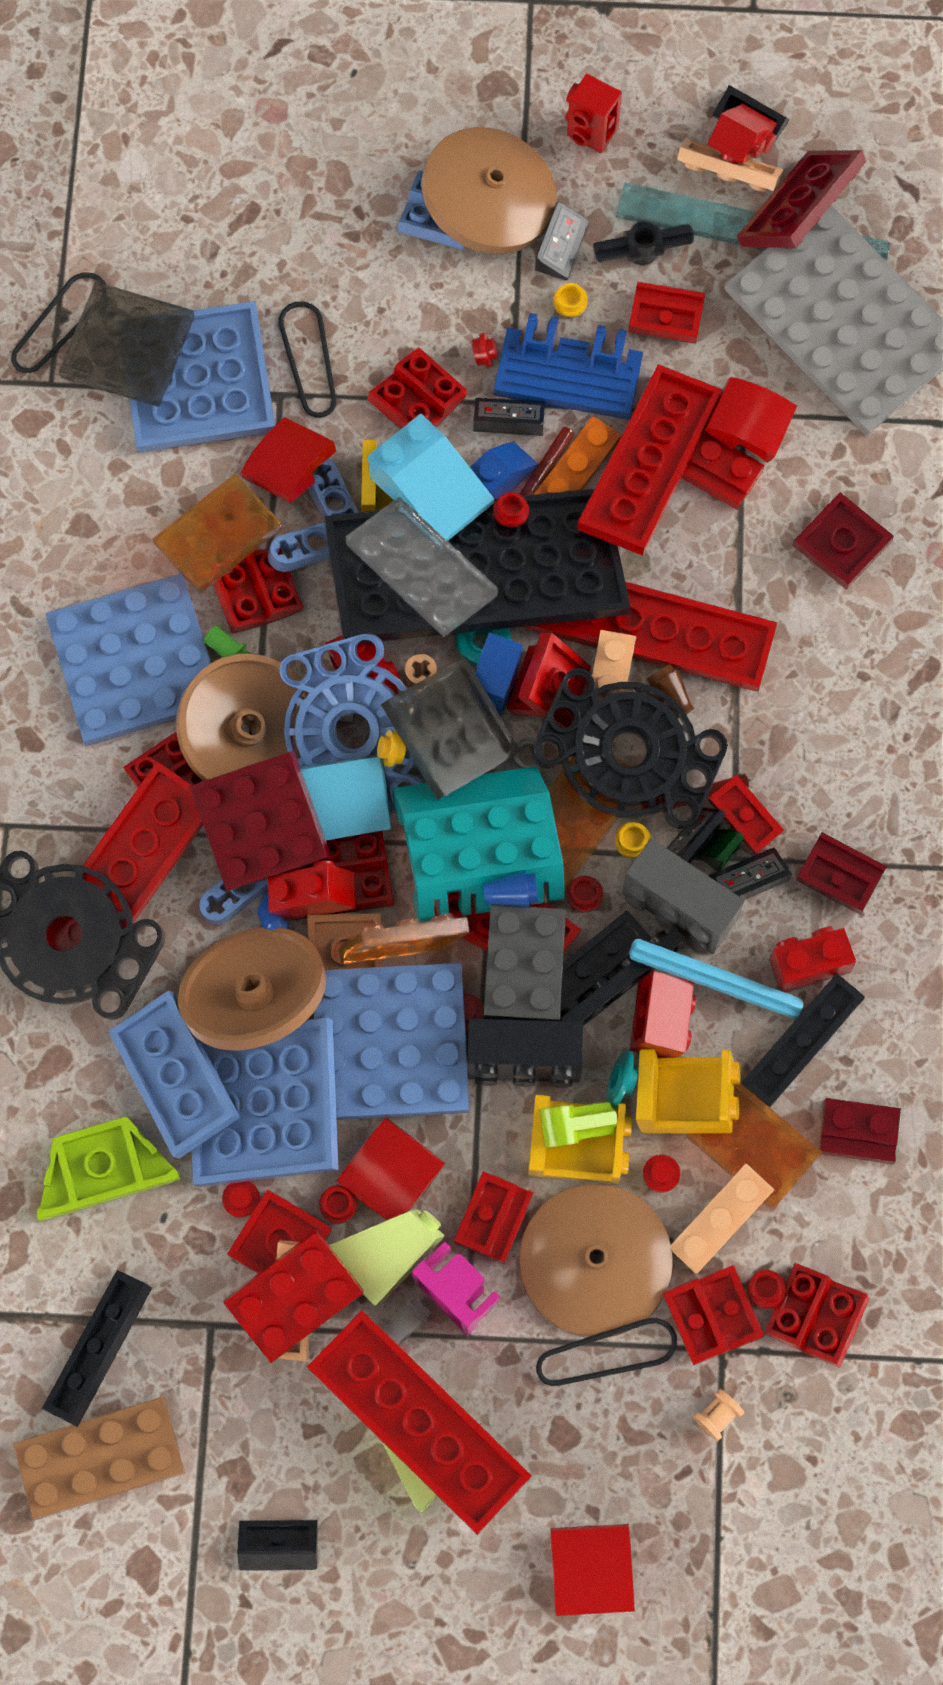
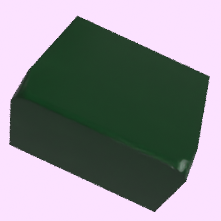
M718 830L700 851L699 858L714 870H722L741 848L744 839L743 834L740 831Z

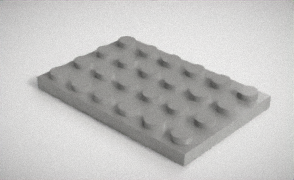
M830 205L821 216L820 221L812 227L803 238L802 243L796 248H767L725 284L724 290L866 437L943 370V319L832 205Z

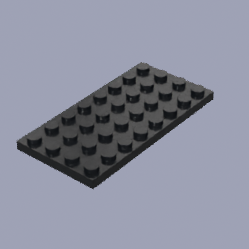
M594 489L523 496L529 506V516L522 525L517 527H507L500 524L494 517V504H492L443 545L436 541L402 508L325 516V530L342 640L361 634H373L381 639V641L629 615L631 607L618 546L577 530L578 521ZM362 640L359 644L371 643V641Z

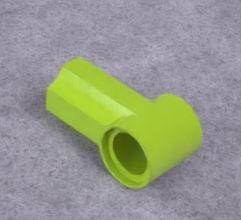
M610 1102L591 1103L577 1107L565 1105L539 1109L545 1147L579 1143V1139L614 1134L615 1127L618 1124L616 1111L612 1108Z

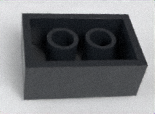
M469 1019L468 1079H475V1084L492 1086L497 1085L498 1080L513 1081L514 1086L530 1087L535 1085V1081L550 1082L552 1087L568 1088L573 1086V1082L580 1083L583 1063V1022Z

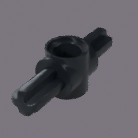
M639 221L630 230L624 231L623 237L595 242L593 244L594 257L597 262L627 257L629 262H634L638 265H648L657 256L664 255V249L692 244L694 242V232L690 224L660 229L658 224L655 225L650 221ZM638 241H647V242H649L650 244L644 246V245L638 244L637 242H638Z

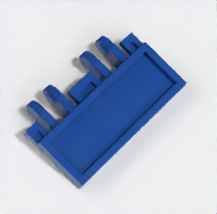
M529 313L523 345L519 344L522 330L507 328L494 386V396L523 401L545 402V405L630 420L643 352L629 349L626 363L621 362L627 330L619 329V332L616 334V346L613 355L601 352L606 338V326L598 325L592 355L589 357L587 354L590 342L561 337L558 351L553 350L559 318L551 317L550 321H548L545 342L533 340L538 326V314Z

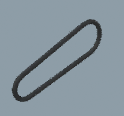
M82 272L70 278L14 348L11 354L13 366L23 373H32L40 369L104 304L108 295L106 282L99 275L90 272ZM88 277L97 280L103 289L100 301L38 364L31 368L20 366L16 360L17 353L69 287L80 278Z
M296 301L288 304L281 311L279 329L302 406L310 416L322 418L330 415L336 406V394L323 318L319 309L313 304L305 301ZM304 306L310 308L315 312L318 319L331 395V405L324 412H314L307 405L284 328L286 313L295 307Z
M646 1318L550 1349L538 1358L536 1373L543 1383L550 1386H560L657 1366L668 1361L674 1354L677 1347V1335L674 1328L667 1321L659 1318ZM647 1324L662 1325L671 1335L672 1344L665 1356L657 1360L560 1380L547 1379L542 1372L543 1361L551 1355Z

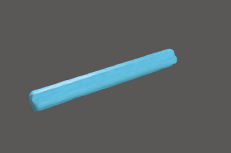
M635 939L630 947L629 955L631 960L778 1014L797 1019L803 1010V1000L799 997L647 941Z

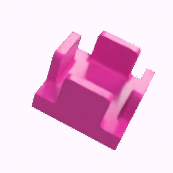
M444 1242L425 1262L422 1261L412 1271L413 1282L468 1336L500 1301V1296L494 1291L473 1311L470 1306L484 1293L485 1288L483 1284L485 1278L461 1254H456L439 1272H434L433 1270L451 1252V1247Z

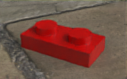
M737 775L708 798L709 803L715 809H721L725 812L724 820L733 831H740L743 834L744 844L754 855L784 831Z

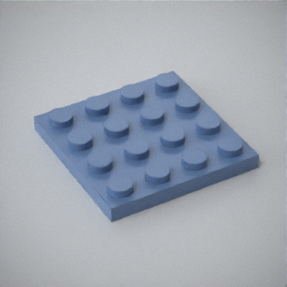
M256 301L119 321L138 453L266 434L275 426Z
M183 573L45 613L85 747L176 720L179 702L186 687L202 669L211 664Z
M462 963L326 970L325 992L314 1011V1019L327 1017L333 1020L336 1120L469 1113Z
M327 1017L307 1020L284 1038L254 1049L224 1050L201 1042L240 1118L192 1150L193 1185L204 1187L338 1170L333 1020Z

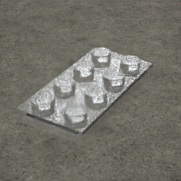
M401 497L395 499L346 536V545L443 637L497 597L498 588Z

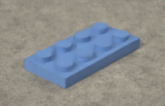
M166 991L108 1031L173 1157L180 1159L240 1118L200 1040L193 1036L186 1026L180 1013L175 993Z

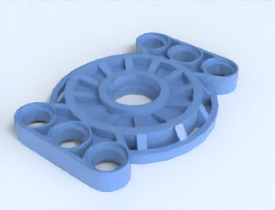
M361 634L287 656L281 662L279 668L280 676L287 685L298 689L292 696L286 712L284 734L287 751L294 750L299 766L378 756L377 746L379 738L385 736L388 730H396L397 734L404 735L407 749L409 735L415 734L410 758L406 755L404 756L402 764L405 767L402 771L395 770L398 764H394L392 767L383 765L390 813H395L396 806L392 789L405 781L411 782L413 785L422 783L418 777L407 774L414 765L421 747L422 724L420 711L411 692L400 679L388 670L376 666L384 655V645L381 639L373 634ZM362 640H369L376 647L375 657L370 661L362 660L357 654V646ZM328 650H335L341 656V665L335 671H330L323 665L322 658ZM293 660H300L307 667L306 676L300 681L292 679L288 673V666ZM371 671L379 673L376 678H372L368 675ZM386 678L394 683L404 696L398 698L395 692L384 684ZM304 691L309 692L306 698L301 696ZM407 702L413 713L415 726H409L408 715L403 706ZM296 705H298L300 709L296 716L295 727H292L293 713ZM347 713L362 715L370 725L369 739L359 748L347 747L337 737V723ZM292 735L296 738L297 748L301 755L300 758H298L294 749Z

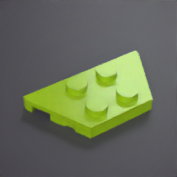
M127 1116L53 1138L49 1154V1167L46 1170L43 1182V1195L36 1215L39 1222L47 1221L181 1181V1177L178 1171L171 1166Z

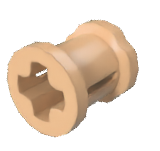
M417 654L408 659L405 665L407 689L416 696L430 695L437 687L436 662L426 654ZM425 672L428 673L427 678L423 676ZM415 673L421 676H419L417 679L415 678Z
M722 1389L715 1393L716 1398L701 1414L697 1412L693 1416L695 1422L717 1442L722 1437L721 1432L736 1416L741 1417L744 1414L743 1409Z

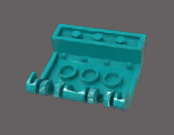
M537 766L395 787L392 789L399 825L403 824L415 885V892L412 897L418 923L435 920L434 900H436L439 920L448 918L447 893L458 892V908L462 916L471 915L470 894H472L475 914L490 912L491 905H486L483 883L492 882L524 870L526 874L535 873L539 903L544 901V892L547 902L564 900V865L550 793Z

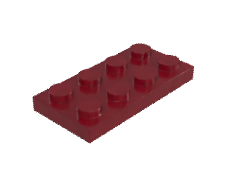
M807 151L739 232L737 238L741 247L792 249L800 245L807 233L820 221L821 216L838 199L839 194L856 177L858 171L867 162L863 151Z

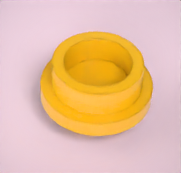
M566 283L556 290L553 304L559 314L565 317H576L585 311L588 297L585 290L578 284Z
M388 730L385 736L379 738L377 746L378 758H382L383 765L386 767L402 764L406 751V738L404 735L397 734L396 730Z
M628 822L620 826L616 831L615 847L621 855L627 858H637L651 839V835L644 825L637 822Z

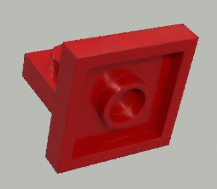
M541 632L537 644L529 645L507 710L514 716L543 717L545 719L566 673L576 668L585 669L590 672L592 666L553 633ZM573 677L568 680V689L574 695H582L586 682L582 678ZM559 709L553 714L556 725L562 728L571 726L573 717L569 711Z

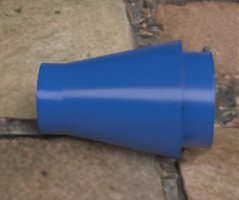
M524 870L492 882L483 883L486 905L530 907L529 904L539 903L535 873L526 874Z

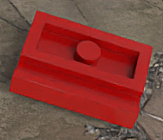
M637 281L628 332L696 344L705 293Z
M704 431L681 478L738 510L764 471L765 465L736 448L732 450Z
M483 1171L454 1238V1244L485 1257H490L505 1265L534 1192L525 1190L516 1184Z

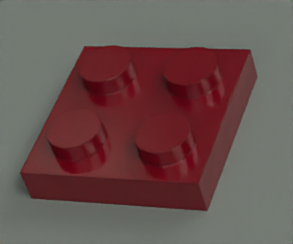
M839 492L795 538L792 546L847 590L893 541L894 535Z

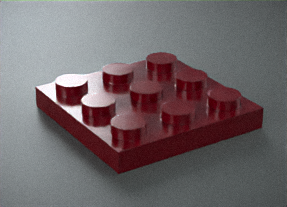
M294 750L189 786L226 891L331 856Z

